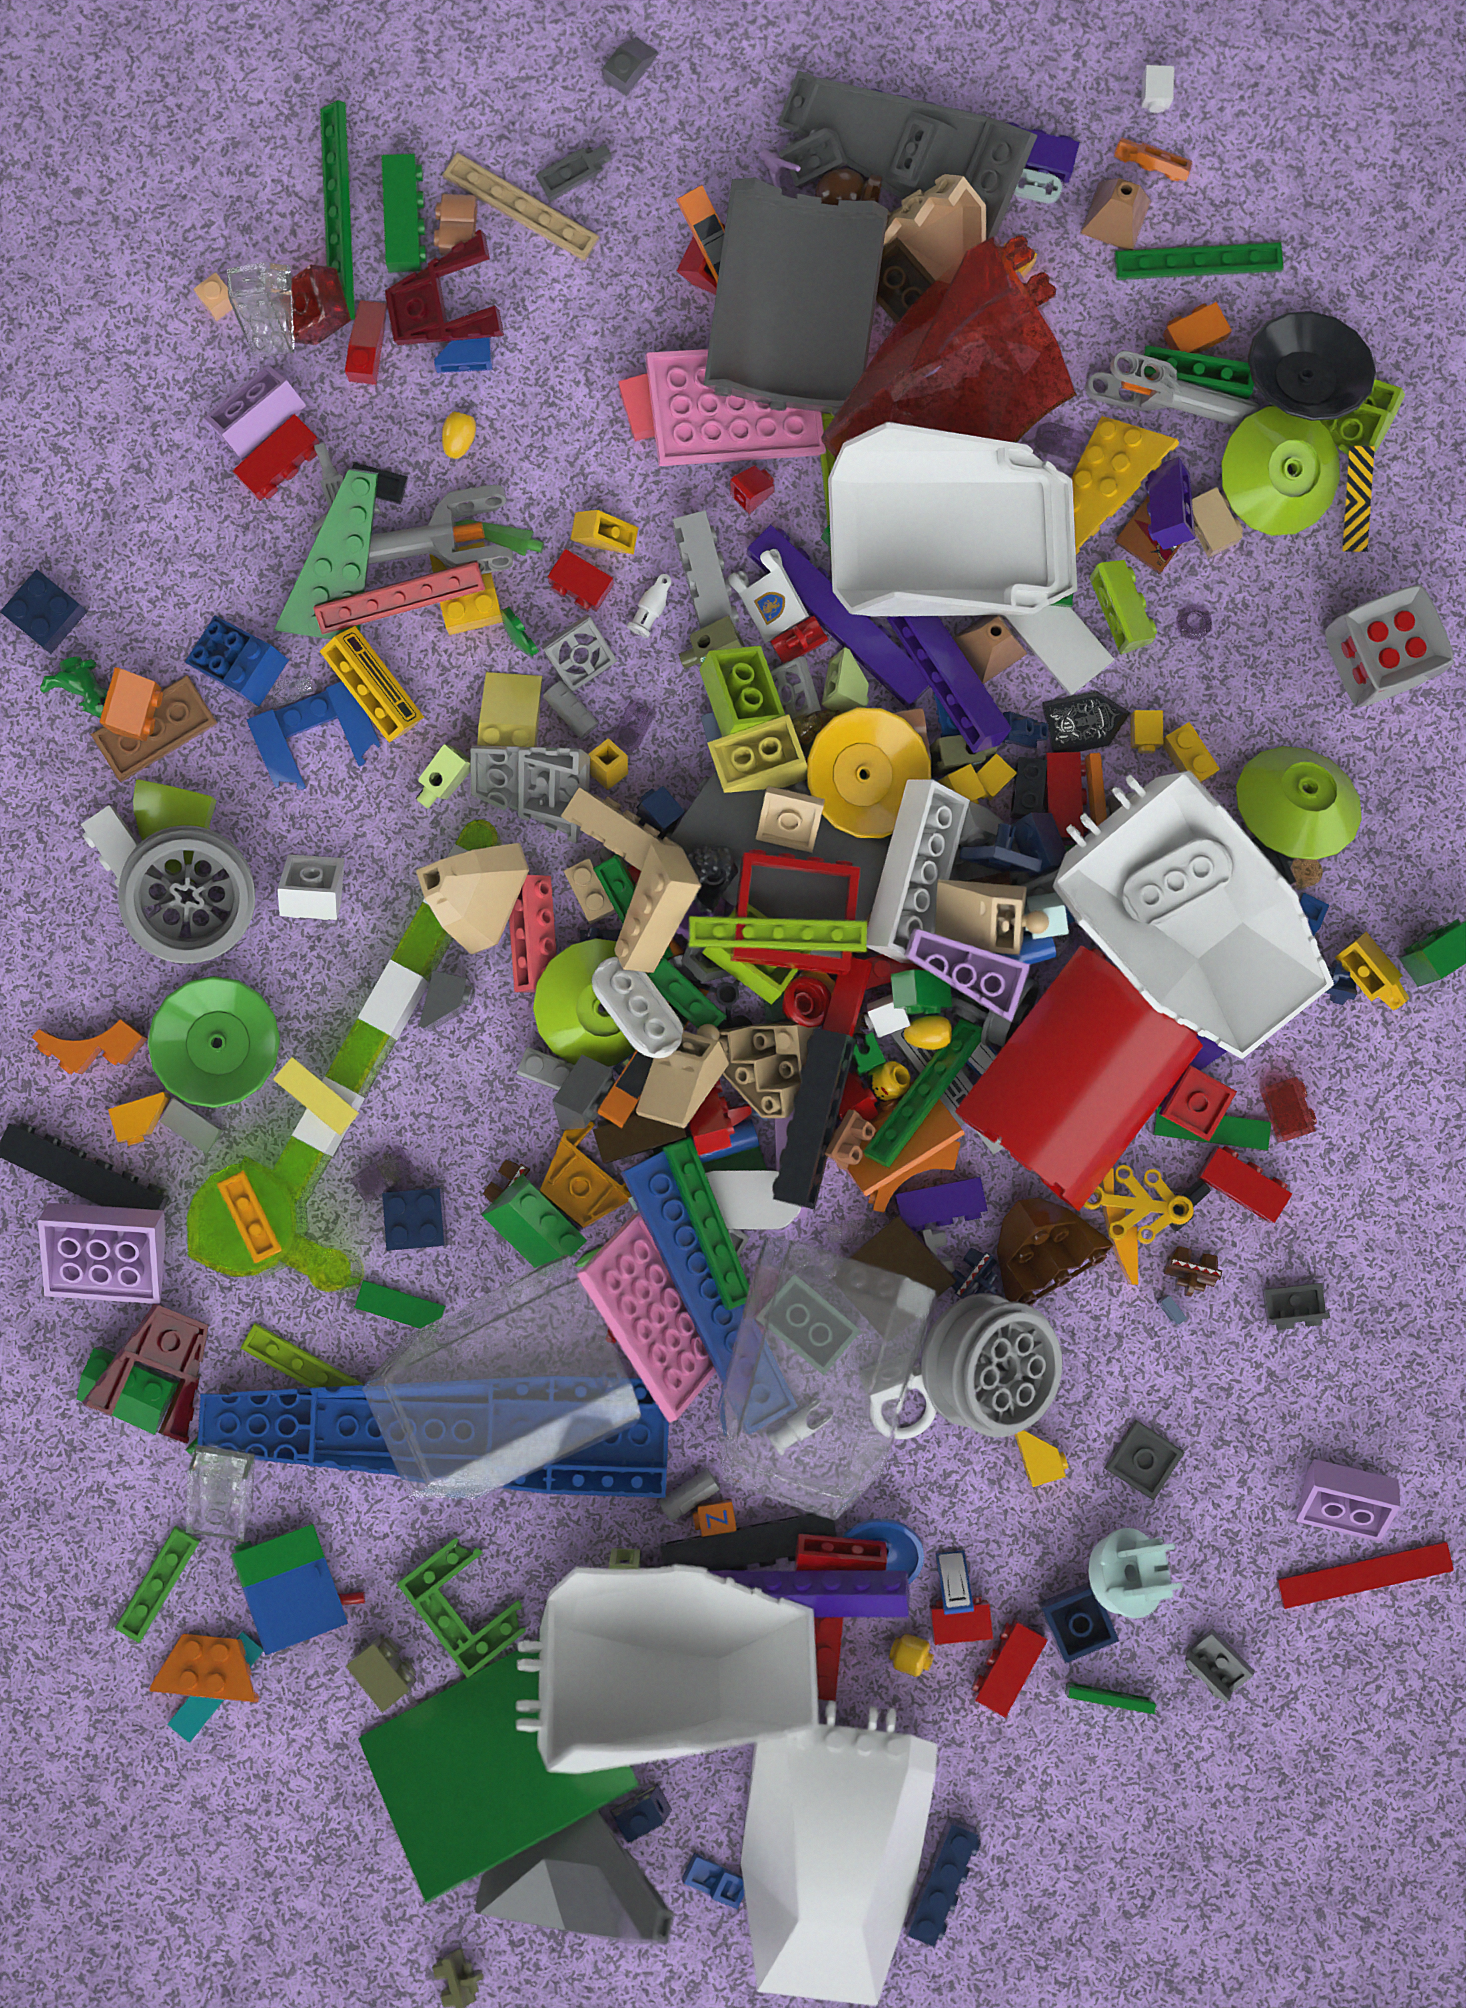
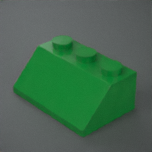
M523 1173L481 1213L539 1273L566 1262L587 1242L583 1234Z
M103 1346L93 1348L81 1374L76 1400L82 1402L118 1353ZM135 1361L112 1416L156 1435L180 1381Z

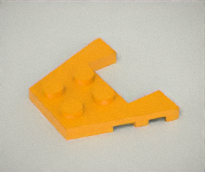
M591 1121L586 1128L566 1129L540 1188V1192L582 1229L628 1203V1199L632 1196L626 1183L620 1186L576 1148L595 1126Z

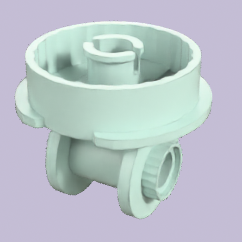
M1133 1528L1118 1529L1108 1535L1107 1538L1099 1541L1090 1556L1089 1580L1094 1595L1100 1604L1112 1613L1121 1614L1129 1618H1142L1152 1613L1161 1599L1173 1598L1172 1590L1183 1588L1182 1582H1171L1166 1555L1167 1550L1176 1549L1175 1543L1163 1544L1162 1537L1149 1539L1145 1534Z

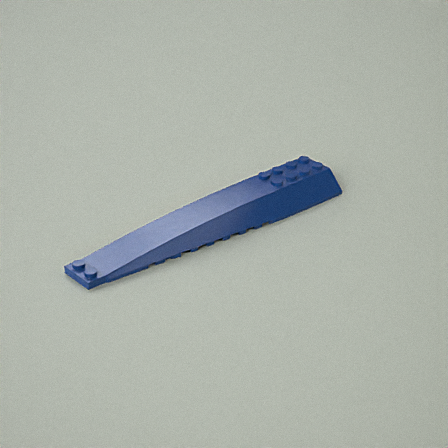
M552 1375L232 1392L231 1394L201 1393L197 1453L227 1454L229 1457L301 1464L320 1468H335L337 1470H352L371 1474H386L397 1477L480 1485L482 1487L505 1488L542 1494L666 1498L669 1422L641 1378Z

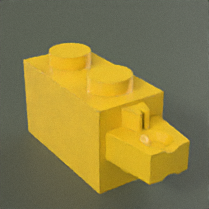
M1367 931L1349 943L1335 956L1336 960L1342 962V967L1345 971H1350V977L1371 1002L1379 997L1394 1011L1408 1001L1409 996L1399 981L1403 975Z

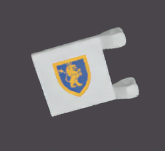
M777 549L767 550L760 555L762 563L771 572L753 585H749V579L745 571L734 572L728 577L730 585L739 593L765 643L773 640L809 616L782 566L781 556Z

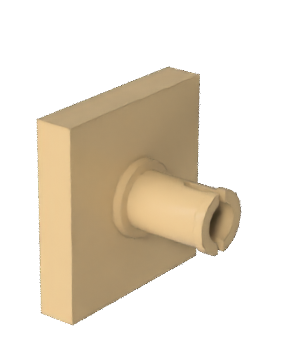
M767 786L756 840L812 853L825 799Z

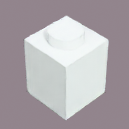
M1146 65L1142 76L1141 108H1148L1152 113H1160L1165 111V109H1169L1173 100L1174 66Z
M893 994L867 1004L868 1014H865L864 1018L869 1030L875 1029L878 1038L910 1026V1019L908 1014H906V1009H894Z

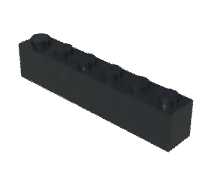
M814 1028L813 1035L808 1039V1057L806 1063L801 1068L800 1078L802 1081L800 1089L795 1094L793 1100L795 1110L793 1118L789 1121L786 1129L788 1139L786 1147L780 1154L779 1163L781 1167L779 1175L775 1178L772 1186L773 1200L813 1210L816 1208L828 1158L825 1152L833 1138L856 1039L847 1034Z
M20 1121L19 1125L9 1123L0 1140V1158L99 1206L164 1211L170 1199L163 1195L165 1189L149 1183L148 1187L138 1183V1176L123 1170L122 1174H119L112 1170L113 1164L103 1159L97 1158L96 1162L86 1158L88 1152L78 1147L72 1146L69 1150L60 1145L61 1139L46 1133L45 1137L34 1133L36 1127L26 1122Z
M827 1509L738 1527L737 1531L704 1537L699 1535L660 1543V1550L664 1567L680 1565L704 1568L707 1571L727 1569L731 1571L748 1570L747 1565L759 1563V1567H767L777 1564L776 1559L786 1557L788 1561H795L798 1534L837 1537L832 1510Z

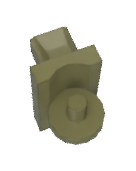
M462 1948L453 1950L432 1966L437 1980L447 1978L449 1987L444 1988L440 1996L443 2007L466 2008L477 2000L475 1993L479 1992L477 1982L484 1978V1974L480 1969L473 1970L471 1962H466Z

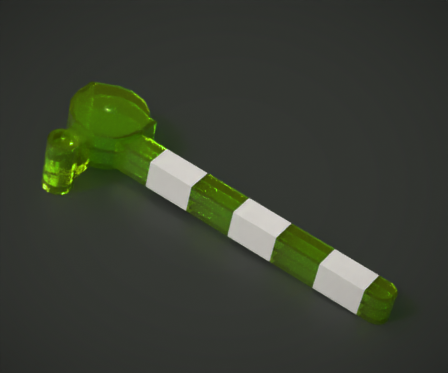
M483 819L473 820L463 828L447 858L476 849L501 846L502 839L494 825L489 821ZM425 898L322 1080L324 1084L357 1111L426 990L433 970H437L454 939L442 928ZM307 1108L274 1168L245 1155L241 1163L231 1164L210 1175L193 1195L187 1214V1256L213 1271L236 1278L269 1277L290 1266L308 1276L311 1284L318 1290L339 1294L350 1293L356 1290L362 1283L365 1275L361 1259L352 1252L331 1248L307 1235L308 1216L306 1204L348 1128L340 1136ZM243 1170L283 1250L258 1263H254L217 1186V1183Z

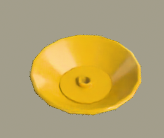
M854 708L833 717L816 735L807 758V786L811 796L825 799L822 815L834 828L857 838H884L893 834L907 780H931V760L922 737L904 718L882 708ZM861 770H864L867 774L865 780L859 775Z

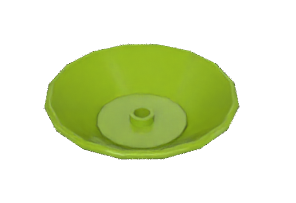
M1267 406L1246 417L1229 437L1221 461L1222 488L1232 511L1250 528L1271 536L1296 534L1315 524L1331 506L1340 481L1339 453L1330 431L1319 420L1311 421L1292 416L1276 406ZM1289 464L1292 466L1291 474H1289L1287 471V467Z
M1281 746L1260 752L1244 765L1236 784L1237 808L1247 828L1265 846L1290 858L1317 860L1338 854L1354 840L1362 821L1360 797L1350 777L1331 759L1307 748Z
M595 938L572 944L550 960L537 981L533 1011L538 1033L554 1054L573 1065H576L581 1055H584L609 1067L618 1064L636 1051L608 1011L605 1009L599 1012L598 1005L601 1002L595 995L592 987V977L599 964L608 958L617 957L614 951L617 941Z

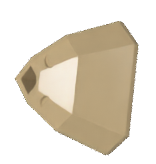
M520 843L468 851L441 859L416 870L424 898L440 925L470 954H476L498 945L529 872Z
M783 1021L719 1030L720 1037L717 1040L720 1042L729 1062L722 1075L761 1118H787L795 1109L793 1107V1100L795 1094L800 1089L802 1081L800 1072L808 1057V1039L813 1035L814 1028H818V1026L807 1028L792 1021Z

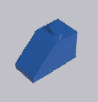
M491 337L451 341L434 359L437 373L493 370Z

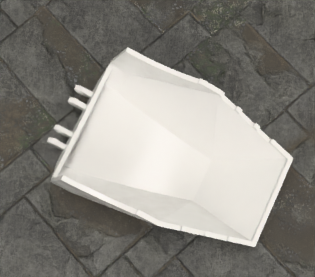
M1191 771L1156 777L1144 788L1130 774L1125 779L1127 784L1132 789H1135L1137 794L1128 800L1124 792L1115 786L1111 791L1123 806L1097 827L1086 813L1080 816L1082 823L1092 831L1083 839L1080 832L1072 825L1066 828L1078 844L1065 854L1053 888L1077 922L1158 1012L1167 1014L1174 1018L1177 1023L1188 1026L1200 1036L1211 1039L1218 1046L1243 1059L1332 987L1334 983L1325 961L1320 955L1316 945L1317 942L1310 931L1307 923L1308 920L1301 909L1297 894ZM1198 838L1215 840L1226 848L1232 860V875L1228 884L1217 894L1157 925L1139 922L1133 919L1126 911L1122 900L1124 886L1129 876L1137 870L1185 843Z
M680 1565L650 1569H594L576 1567L549 1592L540 1625V1641L518 1642V1651L539 1652V1660L522 1659L518 1661V1670L531 1672L539 1670V1701L521 1700L517 1702V1711H539V1720H518L517 1729L522 1731L539 1730L538 1748L548 1771L581 1773L702 1753L816 1731L819 1727L813 1609L782 1597L777 1599L761 1593L762 1590L758 1588L750 1589L734 1583V1580L731 1578L723 1579L707 1573V1570L704 1568Z
M829 1701L826 1708V1725L818 1724V1730L754 1742L740 1863L757 1992L877 2006L917 1881L935 1779L937 1744L912 1735L894 1733L896 1710L891 1708L888 1709L886 1714V1732L875 1731L878 1711L877 1707L874 1706L869 1708L867 1730L834 1726L836 1702Z

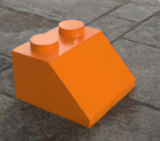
M115 667L99 722L114 734L146 742L148 735H152L155 728V719L153 718L155 709L159 708L162 703L163 692L161 687L155 681Z

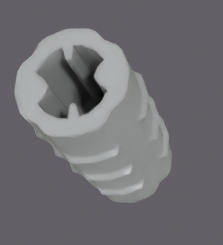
M558 681L543 695L551 709L556 711L560 719L564 720L579 739L585 738L599 725L591 711L587 710L582 701H579L563 681Z
M706 1468L687 1482L682 1483L675 1490L670 1491L666 1498L659 1500V1504L667 1517L673 1522L692 1508L697 1507L698 1504L721 1488L712 1473Z

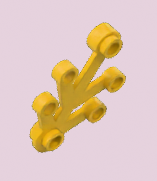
M1127 1165L1118 1166L1114 1172V1178L1118 1183L1125 1184L1134 1197L1106 1194L1098 1186L1092 1193L1096 1196L1097 1201L1090 1203L1087 1200L1083 1205L1085 1208L1092 1210L1099 1208L1101 1205L1134 1210L1122 1220L1115 1221L1110 1225L1108 1234L1114 1240L1122 1239L1128 1229L1149 1213L1163 1214L1150 1226L1144 1225L1139 1229L1137 1238L1143 1244L1151 1243L1155 1239L1156 1234L1171 1223L1184 1224L1188 1222L1194 1212L1193 1205L1188 1198L1182 1195L1175 1196L1162 1180L1161 1173L1156 1169H1149L1143 1176V1182L1147 1187L1155 1188L1163 1201L1153 1200L1133 1176L1132 1169ZM1120 1170L1127 1171L1128 1178H1121L1118 1172ZM1154 1174L1157 1177V1182H1149L1147 1175ZM1180 1206L1183 1209V1214H1175L1173 1207ZM1119 1226L1122 1228L1123 1233L1115 1235L1112 1228ZM1148 1230L1152 1237L1144 1239L1141 1232Z

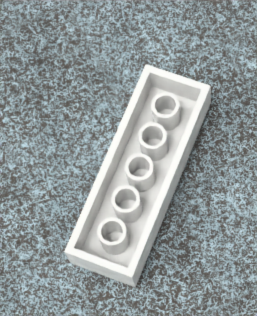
M907 780L867 927V947L901 963L916 964L904 957L913 928L931 934L935 933L938 879L949 880L970 801L934 780Z

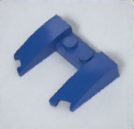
M342 681L326 687L324 692L274 711L271 709L246 719L275 788L280 787V782L297 783V790L306 789L287 738L334 719H339L359 767L366 763L362 756L373 744L378 748L381 746L370 717Z

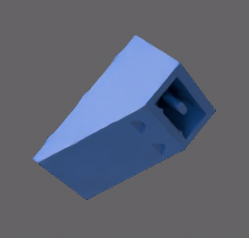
M214 615L185 660V663L243 699L260 707L289 659L267 642Z

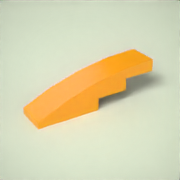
M1111 1168L1099 1184V1187L1106 1194L1114 1195V1168ZM1102 1205L1108 1232L1113 1222L1120 1221L1126 1217V1209ZM1119 1226L1112 1228L1115 1235L1123 1233L1122 1228ZM1132 1226L1128 1229L1125 1236L1120 1240H1114L1109 1236L1110 1241L1114 1245L1113 1251L1128 1284L1138 1285V1226Z

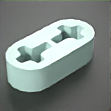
M1024 169L1021 177L1026 178L1025 183L1031 185H1025L1021 189L1018 188L1019 184H1017L1014 192L1015 196L1052 203L1059 198L1062 184L1054 175ZM1047 183L1053 184L1052 189L1056 191H1052L1051 195L1045 194L1046 189L1041 187H1046Z

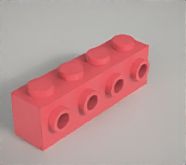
M527 875L509 917L514 992L535 993L537 981L550 960L557 956L551 876Z

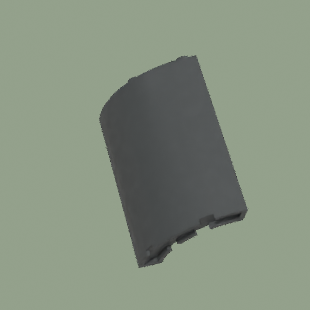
M757 178L732 179L704 386L714 389L715 395L730 397L732 395L770 404L769 408L777 411H786L787 407L832 412L833 416L847 418L849 413H860L888 217L887 208L874 200H839L838 205L821 204L822 198L799 193L795 194V198L782 195L781 188L765 183Z
M716 770L711 778L707 775L703 778L697 788L700 792L675 831L670 829L665 836L680 845L686 857L693 853L695 848H701L703 845L727 846L731 849L733 861L738 867V874L734 877L731 884L727 886L726 891L723 892L721 897L735 907L741 857L744 852L749 853L751 849L766 851V855L777 857L779 853H789L795 855V859L807 860V857H820L824 859V863L835 864L839 860L850 861L853 863V866L860 867L855 921H865L873 909L893 834L884 838H857L834 828L821 814L812 853L756 840L767 789L724 793ZM807 780L779 788L811 796ZM752 865L748 904L767 918L844 920L849 877ZM812 950L810 954L840 958L841 951Z

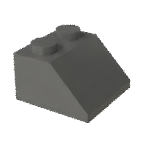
M433 970L419 1027L431 1032L463 1013L467 1005L472 1006L476 991L473 989L472 983L467 978Z
M581 1055L552 1100L560 1128L564 1130L586 1128L591 1120L597 1118L599 1107L616 1083L612 1068Z

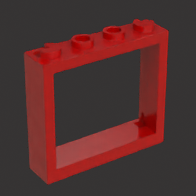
M751 849L749 853L744 852L741 857L735 917L746 918L752 865L849 877L844 920L855 921L860 867L853 866L852 862L839 860L835 864L824 863V859L820 857H807V860L795 859V855L789 853H779L778 857L766 855V851ZM736 924L735 941H744L743 929L745 924ZM734 947L731 948L730 961L846 975L850 971L852 951H841L840 958L764 948Z

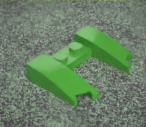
M455 1537L397 1582V1585L466 1677L469 1678L525 1633L526 1627L519 1628L516 1610L522 1609V1605L517 1600L476 1633L472 1634L439 1591V1588L483 1554V1552L475 1547L472 1553L456 1545L459 1539Z

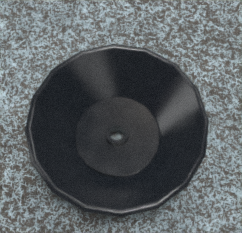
M1314 311L1287 312L1267 321L1252 338L1247 358L1252 381L1268 402L1286 414L1311 421L1338 419L1357 410L1372 393L1376 375L1371 350L1358 332L1336 317Z

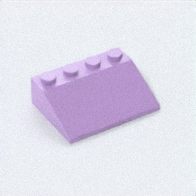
M48 1203L38 1219L44 1296L160 1304L166 1238L164 1211Z

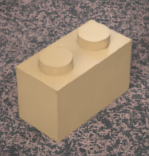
M1217 487L1192 499L1195 534L1208 558L1237 544L1243 537L1241 523L1237 518L1232 517L1229 511L1228 499L1223 493L1220 494Z
M588 858L564 870V873L589 924L592 925L614 914L615 910Z

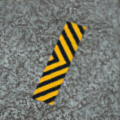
M1349 446L1342 552H1368L1375 446Z

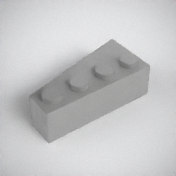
M706 510L673 518V533L700 629L726 616H730L736 626L735 623L740 622L737 608L730 605L728 597L732 595L728 579L724 580L721 569H725L721 552L717 553L714 543L717 542L714 526L709 525Z

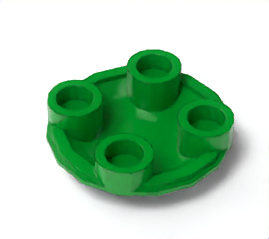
M509 606L501 609L502 621L507 635L519 650L533 658L535 654L539 653V650L532 639L525 633L524 625Z

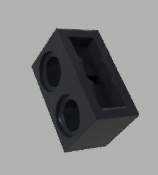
M1019 757L1015 762V772L1017 774L1013 781L1010 818L1021 819L1030 813H1042L1047 760Z

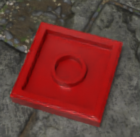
M1189 1065L1175 1083L1158 1114L1209 1142L1237 1091Z

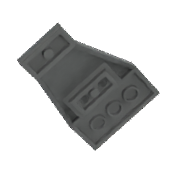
M799 70L777 124L780 127L798 133L804 138L810 136L809 133L818 127H825L837 132L848 163L847 165L867 178H870L871 174L883 176L881 181L882 187L902 200L919 189L923 193L934 187L936 185L935 180L944 174L964 176L986 204V244L991 246L994 243L1037 138V135L988 116L822 79Z

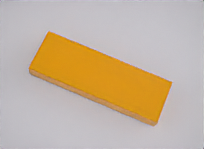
M243 1170L217 1183L254 1263H258L283 1251L245 1171Z

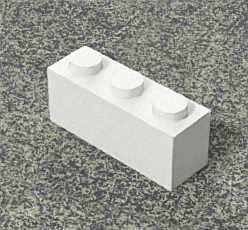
M108 805L81 824L85 830L82 836L91 848L96 846L101 854L98 857L99 861L107 871H113L117 877L114 883L119 887L125 862L139 843L116 809ZM153 865L146 871V873L152 876L162 878Z

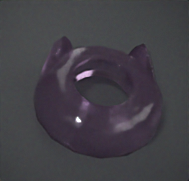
M1191 604L1184 607L1178 613L1176 626L1182 637L1190 640H1199L1212 631V617L1205 607ZM1191 614L1199 615L1203 621L1202 626L1199 628L1189 626L1187 622L1188 616Z

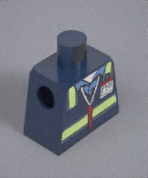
M656 1784L609 1811L627 1843H631L663 1825L670 1815L672 1808L659 1784Z

